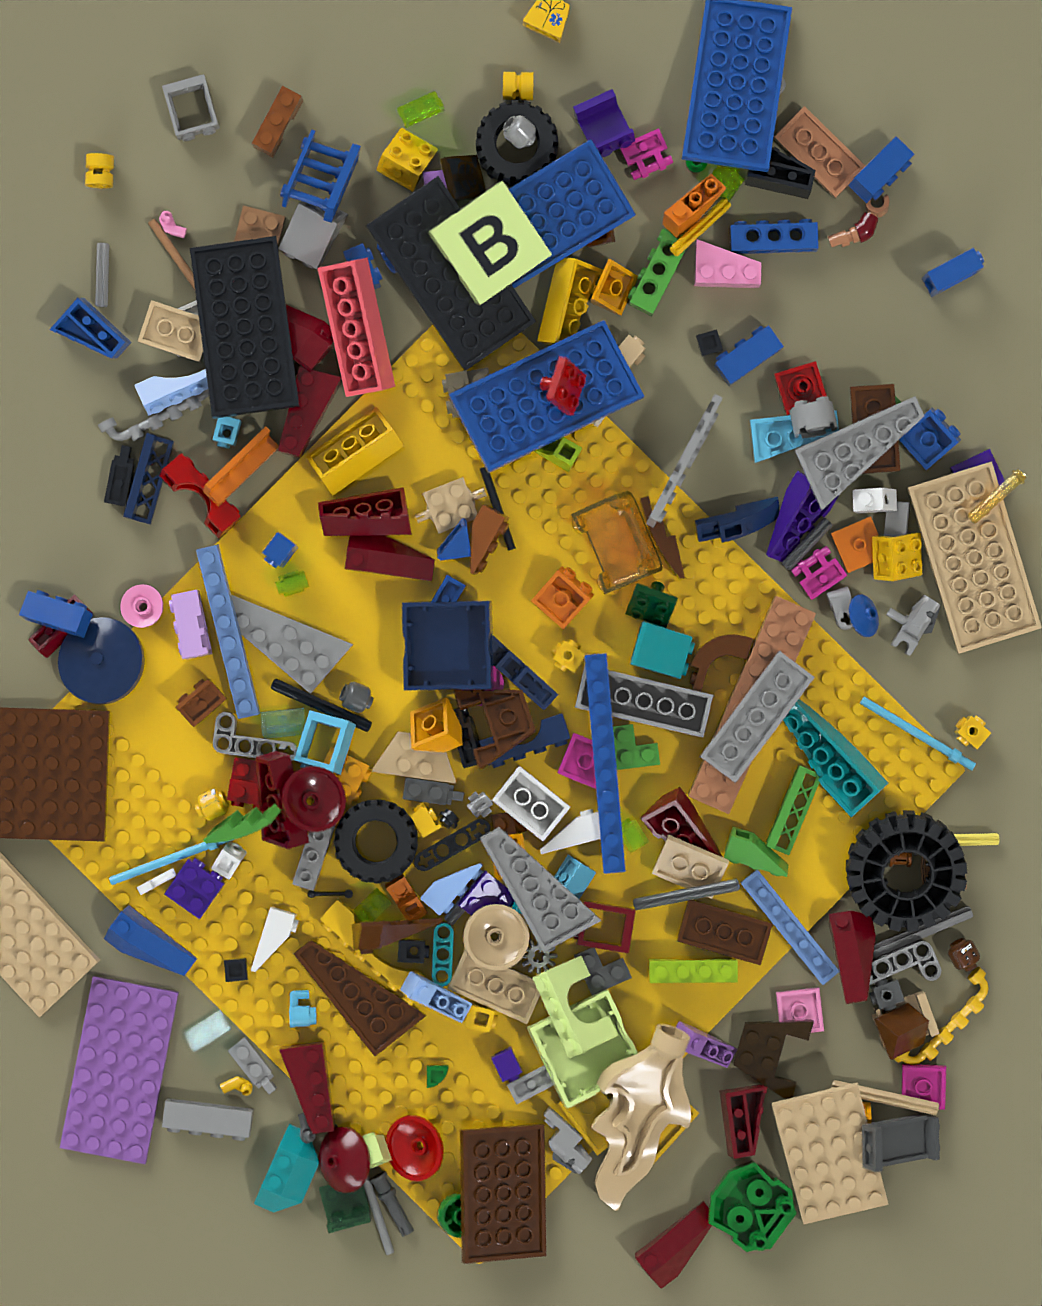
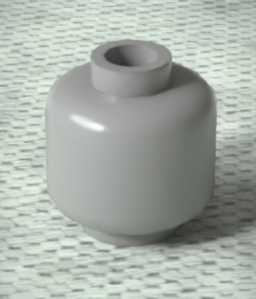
M512 116L503 126L505 139L516 148L529 147L536 139V136H534L536 132L535 126L524 116Z

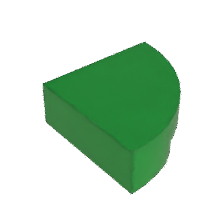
M427 1065V1088L435 1087L444 1080L449 1065Z

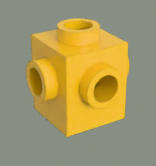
M571 639L569 642L564 640L562 644L558 642L551 652L555 655L553 660L556 661L554 664L556 667L564 672L566 669H569L573 673L576 672L586 654L580 651L581 646ZM565 652H570L572 657L571 659L567 660L564 658L563 654Z
M977 715L975 717L968 716L967 718L963 716L956 724L957 730L955 731L958 735L956 739L965 747L969 744L973 749H978L991 732L984 727L986 723ZM970 728L973 729L972 735L969 733Z

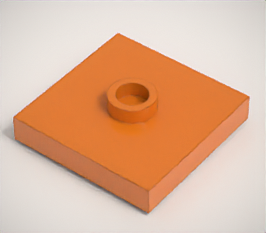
M871 516L830 534L847 573L873 563L872 536L879 534Z

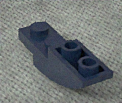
M778 497L735 506V512L695 520L698 542L720 538L723 543L744 537L764 528L778 518L780 511Z

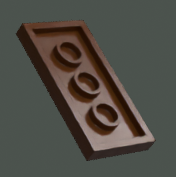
M894 384L850 387L852 424L895 406ZM897 441L862 474L901 471L899 442Z
M688 900L676 941L761 966L773 923L695 900Z

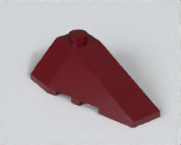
M704 1201L635 1253L636 1260L661 1289L679 1276L712 1227L708 1223L709 1207Z

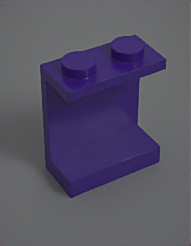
M613 89L573 106L575 117L586 140L592 139L602 157L610 155L612 151L619 148H626L635 141L634 131L632 128H629L617 104Z

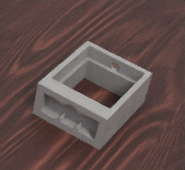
M204 74L162 86L178 140L190 141L195 138V135L202 133L204 136L216 133V129H220ZM203 89L212 122L181 131L172 97Z

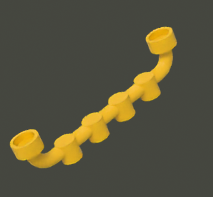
M980 966L976 967L967 977L973 985H980L979 992L972 996L966 1002V1005L952 1016L951 1021L945 1027L939 1029L940 1034L935 1035L930 1042L926 1043L916 1056H909L910 1051L894 1059L897 1063L903 1061L909 1065H916L926 1058L929 1061L933 1060L939 1053L936 1047L941 1042L944 1045L950 1043L954 1038L951 1032L956 1027L960 1030L969 1023L966 1017L972 1011L977 1014L983 1009L984 1004L982 1001L988 994L989 987L988 982L984 978L986 972Z

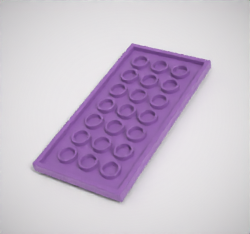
M93 976L60 1148L146 1164L179 992Z

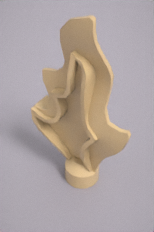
M657 1025L651 1046L636 1055L612 1063L602 1071L597 1081L604 1094L612 1093L613 1096L609 1108L601 1113L592 1125V1129L604 1135L609 1142L608 1152L596 1175L595 1186L599 1198L614 1211L620 1208L627 1192L651 1170L655 1161L660 1134L668 1124H676L686 1129L690 1126L691 1107L682 1074L683 1055L688 1046L690 1036L686 1032L670 1025Z

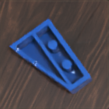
M77 298L49 329L109 358H118L132 343L85 298Z

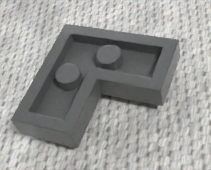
M593 947L574 955L575 958L582 956L591 975L584 979L592 995L632 978L623 957L603 966Z

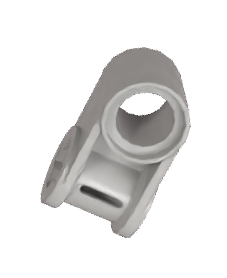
M844 587L827 592L828 602L833 611L837 626L843 630L851 629L853 627L851 621L849 625L841 622V619L844 617L843 614L849 617V605L852 600L849 588Z

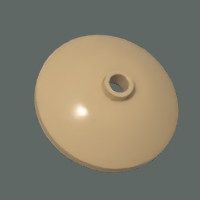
M492 904L484 906L472 914L466 923L463 941L467 954L477 965L488 970H504L518 963L524 956L529 944V931L525 920L516 910L505 905ZM496 932L498 934L497 940L493 941L491 939V934Z

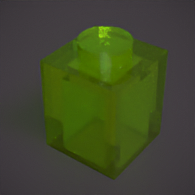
M627 818L621 822L623 842L630 853L649 842L636 819L630 820V818Z

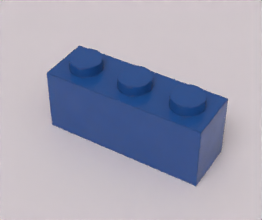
M896 136L854 177L848 186L866 204L872 198L876 201L884 192L882 188L886 184L890 187L898 178L896 174L899 171L905 172L912 164L909 160L914 156V153Z
M769 325L765 328L763 326L758 327L751 333L753 337L747 341L744 338L734 345L736 349L730 353L724 351L716 357L717 362L714 366L728 386L735 383L784 347Z
M37 590L36 593L27 592L19 616L27 621L84 638L93 614L82 603L75 602L73 605L68 603V600L56 596L53 599L49 597L48 593Z

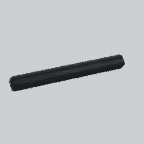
M274 679L271 684L272 690L327 715L350 721L356 724V728L368 732L372 726L371 721L283 681Z

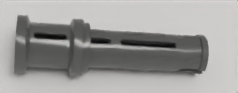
M383 1171L373 1176L369 1181L371 1184H374L379 1194V1200L384 1201L401 1236L404 1237L405 1234L412 1233L414 1228L395 1195L396 1189L391 1186L387 1178V1172Z

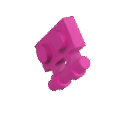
M659 128L636 138L630 146L620 148L627 166L637 165L638 169L631 172L633 180L641 177L644 179L649 176L648 174L656 170L662 171L666 169V166L673 163L671 155L662 158L661 152L667 150L668 147ZM654 156L656 161L645 166L643 160Z
M827 546L820 550L816 549L812 552V556L804 561L800 560L797 566L790 570L794 577L801 573L804 574L806 578L800 581L799 584L810 600H813L848 576L836 558L827 562L825 556L831 553ZM819 562L822 567L811 573L809 567Z

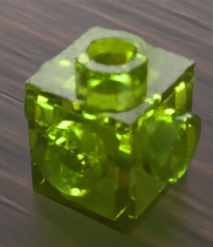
M717 165L712 172L726 186V190L720 197L728 201L732 199L744 182V179L738 174L740 172L738 168Z

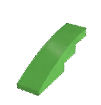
M275 804L263 813L255 807L244 816L236 810L213 827L203 841L205 843H215L242 838L270 824L281 810Z

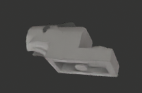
M549 1106L544 1112L546 1117L544 1121L551 1128H558L548 1140L549 1146L553 1151L552 1159L575 1174H580L592 1160V1157L586 1152L581 1144L578 1145L582 1135Z

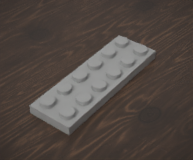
M778 651L700 757L736 783L815 677Z

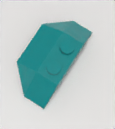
M289 1123L254 1202L255 1205L273 1213L302 1203L320 1163L313 1142L304 1143L300 1139L299 1127Z

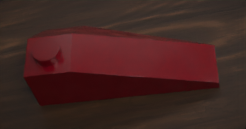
M286 305L293 359L311 372L334 347L331 327L319 318Z
M385 535L350 536L345 569L432 581L435 559Z
M681 787L663 795L640 818L650 832L658 839L662 838L666 841L668 835L723 857L693 803Z
M851 910L829 914V928L845 1003L852 1004L867 1001L876 939L872 918Z

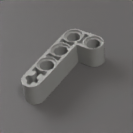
M223 712L217 716L213 737V747L217 752L255 758L264 755L261 751L264 743L271 744L272 752L277 751V744H280L279 749H287L288 745L291 746L290 749L294 751V754L290 755L291 761L294 760L298 749L295 743L236 735V716L230 712ZM226 715L232 719V724L229 728H224L221 724V719ZM222 737L227 738L229 741V747L225 750L218 746V741ZM243 740H247L251 744L250 750L246 753L240 749V743Z
M917 940L874 958L871 971L875 976L871 975L870 984L914 965L917 966L922 977L934 981L940 977L941 967L932 946L924 940ZM924 944L927 951L924 955L918 956L916 948ZM905 953L907 956L906 962L901 965L896 962L897 955ZM879 962L887 964V969L883 973H878L876 970ZM934 965V974L927 976L925 974L926 966Z

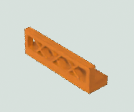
M266 426L205 484L203 492L218 507L278 450L279 445L269 437L270 430Z

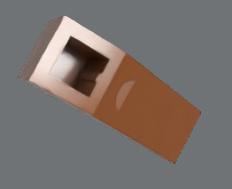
M482 505L472 523L470 573L473 575L484 571L488 563L486 559L489 553H494L498 546V542H496L500 534L503 535L509 526V523H507L509 517L489 505Z

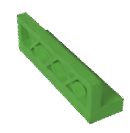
M797 765L765 844L767 847L790 855L819 785V776L816 772ZM806 773L816 777L813 786L804 789L802 782ZM811 790L809 796H807L806 791ZM803 793L806 803L803 807L796 809L794 805L796 796ZM802 810V813L799 817L798 811ZM795 813L798 819L797 825L788 829L786 826L787 818ZM792 830H794V832H793V834H792V837H791V835H790L789 832L792 831ZM787 833L790 840L787 849L777 846L780 835Z

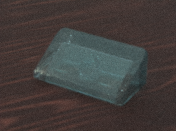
M304 708L261 712L263 738L302 735L306 723Z
M219 1010L184 1032V1035L192 1051L196 1052L231 1030L232 1027L223 1012Z

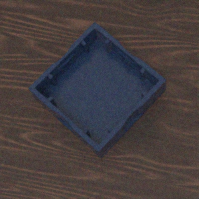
M492 601L402 603V626L405 641L403 658L404 690L494 689Z

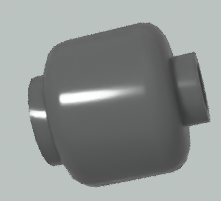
M351 682L349 685H344L339 700L342 701L344 708L356 713H362L366 708L369 709L371 707L373 697L369 687L357 682Z

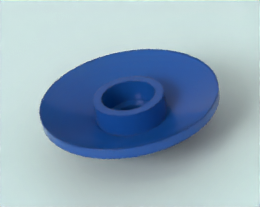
M866 595L854 596L849 605V617L852 626L859 635L871 637L877 632L879 626L877 609L872 600Z

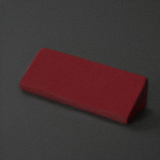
M75 594L68 600V603L73 605L75 602L84 604ZM42 625L28 640L40 654L48 658L62 645L68 633Z

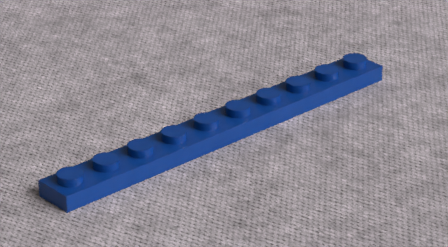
M607 653L585 655L603 871L604 874L626 872Z

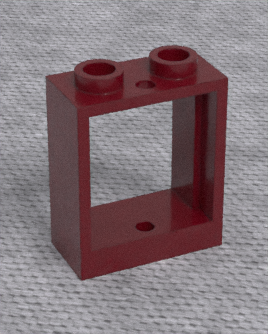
M584 900L583 903L588 908L625 914L620 945L584 940L585 930L573 936V939H577V945L629 954L636 909Z

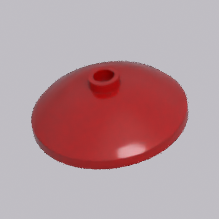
M408 1115L396 1120L389 1128L386 1136V1144L392 1158L389 1162L398 1174L408 1180L422 1181L432 1177L439 1170L444 1156L443 1142L438 1130L430 1121L421 1116Z

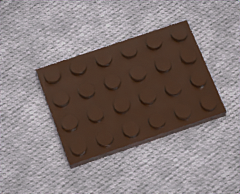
M544 1124L461 1129L462 1263L546 1256Z

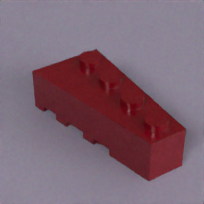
M404 487L318 502L319 517L324 536L412 535Z
M324 1041L280 1047V1054L312 1134L334 1131L336 1126Z

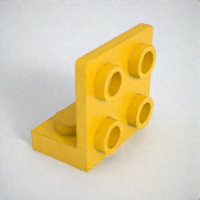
M400 128L382 153L376 171L413 192L418 185L423 171L431 162L438 149L404 128Z
M916 532L895 537L872 536L874 579L897 581L921 576V533Z

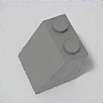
M301 201L295 210L278 249L283 251L285 256L302 261L304 266L317 269L323 264L348 214L337 209L334 219L330 223L324 221L325 211H322V208Z

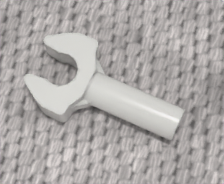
M172 868L138 886L137 889L140 895L174 878L176 873Z

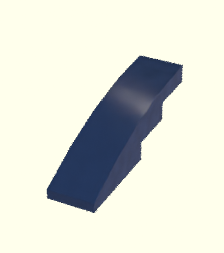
M493 636V665L541 709L545 710L559 694Z

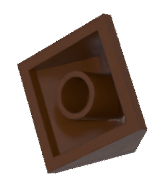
M905 1003L874 1019L890 1060L925 1042L929 1020L909 1003Z

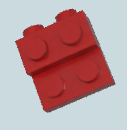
M234 757L227 800L231 801L232 806L244 807V803L253 804L252 809L255 807L259 809L256 760Z

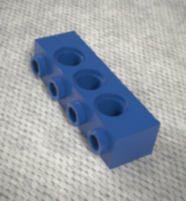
M801 219L799 223H791L790 220H778L777 224H769V221L761 220L756 221V224L747 225V221H737L729 228L730 251L736 254L816 252L818 250V222H812V219ZM771 231L777 232L779 240L771 241L768 238V233ZM798 231L801 239L797 241L792 240L790 232ZM754 232L758 240L750 242L747 240L746 234Z

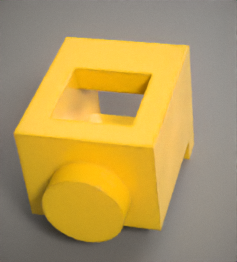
M424 802L413 808L414 813L410 816L423 838L443 827L441 823L436 824L435 821L438 818L432 808L428 810Z
M472 1004L467 1013L464 1026L490 1033V1029L496 1027L498 1015H494V1009ZM484 1014L486 1016V1020L479 1021L478 1015Z

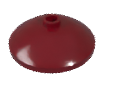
M309 766L297 770L287 779L282 790V806L286 816L296 827L308 832H321L333 827L341 819L346 806V795L340 780L332 772L322 767ZM307 798L311 799V801H312V804H311V805H308V804H307V802H306V799H307Z
M346 1126L336 1127L334 1131L328 1132L325 1135L319 1150V1165L323 1177L338 1192L349 1193L358 1190L365 1183L370 1170L369 1150L363 1137L356 1130Z

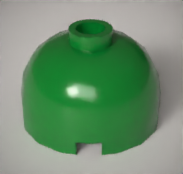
M461 1193L447 1196L441 1202L437 1213L440 1227L448 1235L455 1238H461Z

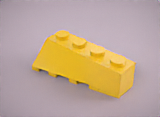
M564 258L555 264L537 339L538 342L551 346L577 333L581 325L579 321L581 315L586 313L589 307L587 305L588 299L594 293L598 277H601L603 269L576 258Z

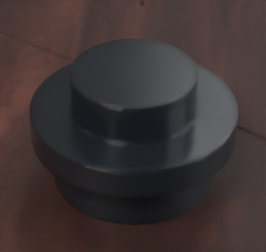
M446 809L444 812L441 811L439 813L441 817L440 822L446 828L452 827L455 829L458 826L459 818L451 810Z

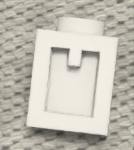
M227 842L211 869L230 880L247 851L237 843Z

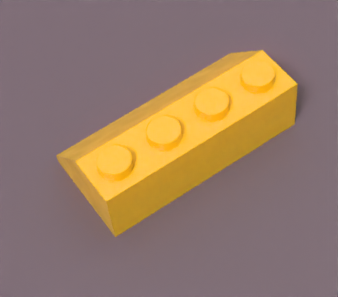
M376 407L308 454L306 458L333 496L373 467L379 465L386 458L395 454L404 445Z

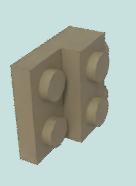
M488 368L445 374L446 379L442 380L444 393L448 392L451 394L488 376ZM451 400L446 401L448 414H452L453 419L459 418Z

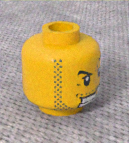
M211 789L200 794L197 798L198 804L195 805L198 815L200 817L204 816L205 819L211 821L226 814L229 802L223 791L219 792L217 789Z

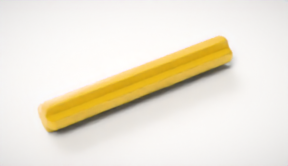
M726 198L721 199L670 247V251L674 256H679L731 207V203Z

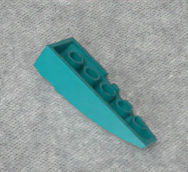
M797 700L783 721L789 731L793 732L800 750L803 749L809 759L807 762L810 767L814 768L819 776L820 784L852 818L889 783L838 730L803 701Z

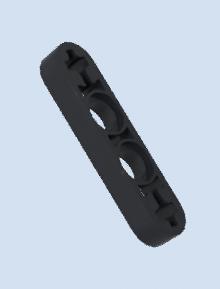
M477 819L419 852L414 859L415 867L420 871H427L480 841V837L490 832V824L485 819ZM477 823L485 824L487 826L484 829L485 833L481 834L478 832L474 834L477 839L472 841L471 835L466 829L470 827L471 831L477 828ZM464 833L467 835L468 842L466 845L460 846L456 843L455 838L458 834ZM440 844H445L449 847V854L442 857L437 854V847ZM433 849L434 856L439 861L434 862L433 858L428 861V867L420 866L418 864L420 856L423 855L425 858L430 856L431 854L428 851Z

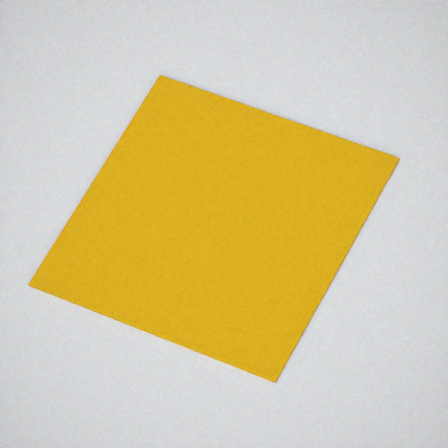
M432 324L391 366L395 387L363 394L215 544H219L231 595L353 644L311 694L372 722L368 732L355 727L347 755L370 765L368 769L372 771L398 731L411 733V711L445 697L449 699L453 709L458 708L453 691L455 689L404 690L403 658L405 641L402 626V603L431 602L446 575L466 585L457 602L492 601L493 636L559 694L543 710L523 692L536 732L519 744H526L538 735L541 728V720L561 713L563 714L570 738L566 739L568 744L556 748L554 744L546 746L547 751L538 754L530 751L525 753L526 758L514 761L512 757L504 760L505 765L493 768L491 764L482 770H479L477 765L463 768L458 748L447 751L446 753L456 779L455 783H449V785H454L453 791L464 792L463 801L452 800L451 805L426 802L424 804L428 810L432 808L438 818L435 821L436 824L441 823L439 813L449 809L459 818L458 826L455 829L452 827L448 829L442 824L443 827L423 838L415 825L418 834V847L415 857L419 852L477 819L487 820L490 824V832L493 831L491 815L506 813V811L493 802V805L489 807L492 810L490 814L485 818L482 815L476 818L467 807V804L471 802L468 797L474 792L478 794L484 792L492 801L518 766H521L570 806V809L544 841L528 829L526 832H523L525 851L553 876L568 854L596 872L595 876L579 899L582 903L586 900L635 909L633 905L635 898L686 889L652 874L666 841L655 837L640 818L663 795L678 787H681L684 793L688 795L703 761L700 755L714 736L746 660L725 655L718 657L710 664L701 691L713 695L703 738L612 716L613 727L633 724L636 745L658 743L660 765L617 770L626 872L604 874L601 839L544 854L540 852V848L573 819L581 816V811L593 809V812H598L597 791L595 788L557 773L573 733L592 740L590 712L575 708L585 666V658L575 673L569 669H566L564 672L554 665L556 661L553 660V657L555 655L551 652L558 642L562 644L564 640L569 642L571 639L581 646L579 650L586 655L607 653L609 671L692 690L693 685L689 684L692 672H697L698 668L691 667L690 663L696 652L705 643L719 636L735 634L753 638L752 648L775 596L796 605L798 604L733 540L722 543L720 538L698 542L695 520L709 516L676 485L673 491L677 493L671 505L667 503L663 509L667 511L663 522L666 536H676L685 577L684 579H679L666 563L656 546L646 524L639 500L649 496L653 511L670 478L607 416L598 427L591 423L564 436L566 439L582 447L578 458L569 472L534 451L490 472L504 515L509 517L507 523H509V529L516 549L508 551L504 538L500 534L496 541L498 546L493 554L489 553L486 559L488 563L484 571L474 575L470 573L471 557L439 560L437 558V549L454 528L438 533L435 523L430 518L419 523L417 522V519L424 517V515L416 518L415 514L427 510V503L423 493L463 477L467 488L471 492L484 488L485 491L477 495L482 493L487 495L475 500L477 514L482 505L492 507L480 472V468L485 466L460 418L453 419V415L447 412L446 401H450L448 397L449 393H444L442 380L446 379L445 374L464 370ZM521 332L467 369V371L488 368L490 375L540 350ZM377 407L404 447L332 496L306 456ZM404 487L412 535L385 536L435 559L432 581L346 570L345 561L350 536H324L319 517L318 502ZM474 520L467 522L470 549L472 540V523ZM277 532L298 546V549L283 568L279 565L277 568L270 565L264 560L266 555L262 553ZM198 561L162 598L163 612L158 621L149 627L132 628L142 644L145 658L143 673L136 687L124 698L110 704L88 703L69 692L53 708L110 711L105 841H49L120 911L130 905L198 958L186 973V976L288 1077L289 1074L279 1051L280 1047L324 1041L334 1119L338 1127H350L356 1130L362 1137L374 1132L375 1135H384L386 1141L389 1128L399 1118L417 1115L430 1121L438 1130L444 1148L442 1164L432 1177L422 1181L408 1180L398 1174L389 1161L379 1165V1167L386 1171L387 1175L439 1227L437 1213L441 1202L449 1195L461 1193V1129L544 1124L545 1193L547 1198L572 1171L552 1159L553 1151L549 1146L548 1140L558 1128L555 1127L553 1129L544 1121L546 1119L544 1116L545 1110L550 1106L575 1129L576 1127L557 1104L560 1098L554 1085L516 1104L507 1087L508 1081L502 1082L491 1059L492 1055L512 1047L522 1068V1073L519 1074L520 1077L544 1066L526 1028L550 1016L541 996L537 1001L528 1024L495 1010L494 1015H498L496 1027L491 1028L490 1033L465 1027L466 1017L461 1023L423 1004H420L418 1007L413 1004L412 1006L426 1014V1017L378 1055L374 1056L294 955L297 950L310 940H313L403 999L404 994L398 989L396 992L386 984L388 980L382 974L378 977L370 970L371 965L366 960L361 962L353 954L355 951L350 946L347 948L337 940L339 936L334 931L329 933L321 926L322 921L320 918L338 898L355 912L356 923L406 920L385 888V885L390 881L377 884L362 882L360 879L349 875L350 873L343 869L339 859L336 857L334 847V833L339 821L336 823L314 891L345 892L347 889H350L353 892L351 898H346L345 896H315L314 898H309L307 896L308 889L292 884L305 844L292 849H286L262 841L261 829L231 841L239 844L247 853L230 880L223 877L222 881L225 882V885L201 919H198L164 895L176 876L140 895L137 887L172 868L177 875L189 858L192 860L194 858L199 859L205 864L204 868L212 872L211 867L227 843L219 845V848L210 851L208 849L111 885L109 877L202 843L213 827L236 810L243 816L253 810V804L244 803V807L232 806L231 801H228L229 807H227L226 814L211 821L205 819L204 816L200 817L196 811L197 798L202 793L211 789H217L219 792L223 791L227 797L234 757L256 760L253 757L219 753L214 749V729L216 718L219 714L230 712L236 716V735L295 743L297 747L299 746L309 710L325 714L272 690L271 684L273 680L278 679L309 693L241 635L260 714L238 719ZM561 566L571 568L576 573L575 578L581 583L583 581L587 582L592 587V593L594 594L564 630L531 601ZM652 582H661L665 586L664 593L678 597L666 629L692 636V642H695L692 655H687L686 663H689L686 676L682 675L681 679L629 665L641 623L646 622L625 614L637 583L651 588ZM199 590L212 654L192 659H182L178 649L179 638L178 634L176 635L173 623L176 621L175 614L171 613L169 600H172L171 595ZM815 620L811 624L795 663L815 678L799 699L838 730L889 784L851 818L819 782L790 855L772 849L788 864L787 877L774 876L768 871L758 870L807 931L849 890L846 878V860H849L848 851L851 843H856V835L861 829L867 830L870 827L869 822L877 817L881 821L886 818L885 814L896 811L897 815H903V810L914 811L916 815H920L921 812L925 813L965 772V768L958 762L956 764L948 760V756L859 704L865 696L933 737ZM565 652L563 654L564 658L567 660L571 659L572 657L570 652ZM500 671L504 680L503 690H520ZM201 679L205 681L211 679L227 699L198 725L193 727L181 712L175 708L178 705L177 700L185 693L190 695L195 690L193 686ZM351 682H357L369 687L373 697L371 707L369 709L366 708L362 713H356L344 708L339 697L345 684L349 685ZM476 705L467 708L469 715L472 716L479 741L492 737L483 707ZM227 715L221 719L222 726L229 728L232 724V719ZM783 720L752 760L729 814L687 796L693 803L723 858L732 827L753 832L766 843L797 765L816 772L814 768L810 767L807 762L809 759L803 749L800 750L793 732L789 731ZM318 723L307 758L323 763L330 747L335 748L340 729ZM225 737L220 738L218 746L223 750L229 747L228 739ZM243 740L240 743L241 751L246 753L250 750V742ZM264 743L261 747L263 754L270 753L273 750L269 743ZM277 744V751L289 755L294 754V751L290 749L291 746L288 745L287 749H279L280 744ZM294 760L291 761L294 772L302 769L300 767L301 763ZM371 772L367 783L362 782L359 788L362 793L358 802H353L352 805L346 803L343 815L350 808L361 802L381 799L397 804L411 818L410 815L414 813L413 808L423 802L403 799L405 776ZM806 773L802 782L804 789L813 786L816 777ZM811 790L806 791L807 796H809ZM803 793L797 795L794 801V805L798 809L806 803ZM307 798V799H306L307 804H308V805H311V804H312L311 799ZM802 810L798 811L799 817L802 813ZM795 813L787 818L786 826L788 829L797 825L798 819ZM370 821L358 830L356 847L360 855L365 859L380 862L389 858L395 851L397 844L396 834L387 823ZM477 823V828L471 831L470 827L466 829L470 833L472 841L477 839L474 834L478 832L481 834L485 833L484 829L487 827L485 824ZM792 830V831L789 832L790 835H791V837H792V834H793L794 830ZM460 833L456 836L455 841L458 845L463 846L467 844L468 837L466 834ZM787 833L780 835L777 846L787 849L790 842ZM481 840L427 871L418 870L413 859L410 866L403 873L419 899L435 880L478 863L483 864L480 868L482 871L486 870L495 878L493 861ZM440 844L437 847V854L442 857L449 854V847L445 844ZM433 849L428 851L431 854L426 858L423 855L420 856V861L418 862L420 866L428 867V861L433 858L434 862L439 861L434 856ZM729 861L720 881L738 879L740 885L738 891L714 895L712 899L708 897L693 899L771 922L740 883L755 871L748 865L734 864ZM471 879L466 886L470 887L474 880ZM502 879V880H498V881H500L503 885L506 886V884H505V882L503 881V879ZM457 895L452 902L456 904L460 897ZM420 899L428 913L419 919L442 918V922L445 921L444 917L447 914L443 912L441 915H438ZM688 901L636 910L629 954L595 948L603 966L623 957L632 978L606 990L609 991L622 1018L625 1032L633 1042L637 1052L639 1053L652 1045L651 1041L659 1024L676 1027L680 1021L708 1034L792 948L774 924L772 925L761 966L737 959L738 983L649 982V959L707 960L733 958L676 941ZM275 907L297 914L295 919L299 920L296 932H291V935L256 972L251 971L270 908ZM589 908L601 921L585 929L584 940L620 945L625 914ZM466 911L452 925L454 929L452 977L465 950L463 934L466 923L471 917ZM527 924L529 939H532L535 945L537 940ZM437 925L404 938L426 940L425 945H430L429 958H425L424 963L398 962L399 941L380 949H373V952L382 960L395 967L421 971L433 982L434 929ZM445 926L440 927L438 935L442 938L448 937L450 935L449 928ZM496 932L492 933L491 939L493 941L497 940L498 934ZM571 937L556 945L555 949L549 952L557 954V958H550V960L555 962L554 967L575 959V954L591 947L577 945V939ZM413 946L410 948V952L417 954L418 948ZM441 948L437 951V956L445 960L449 957V952L447 949ZM537 950L533 959L542 961V956L545 953L543 951L539 953V950ZM246 958L248 980L226 982L224 960ZM521 958L518 963L510 967L531 978L538 975L537 967H534L530 973L528 969L531 964L527 966L522 965L528 958ZM548 963L546 964L549 969L554 968L553 966L549 965ZM540 967L541 973L545 972L544 968ZM439 970L436 973V978L439 981H446L448 974L444 970ZM585 979L572 984L569 988L567 996L569 1006L592 996ZM309 990V999H298V1006L316 1007V1025L290 1028L289 1006L291 991ZM451 991L452 993L471 1002L472 1004L487 1007L483 1004H480L474 1000H471L465 996H462L456 992ZM479 1014L478 1020L485 1021L486 1016ZM427 1065H449L444 1080L435 1087L427 1088ZM605 1093L607 1097L611 1100L613 1094ZM582 1136L578 1145L581 1144L586 1152L590 1154L593 1149ZM448 1235L454 1242H456L462 1248L461 1238H455L451 1235Z

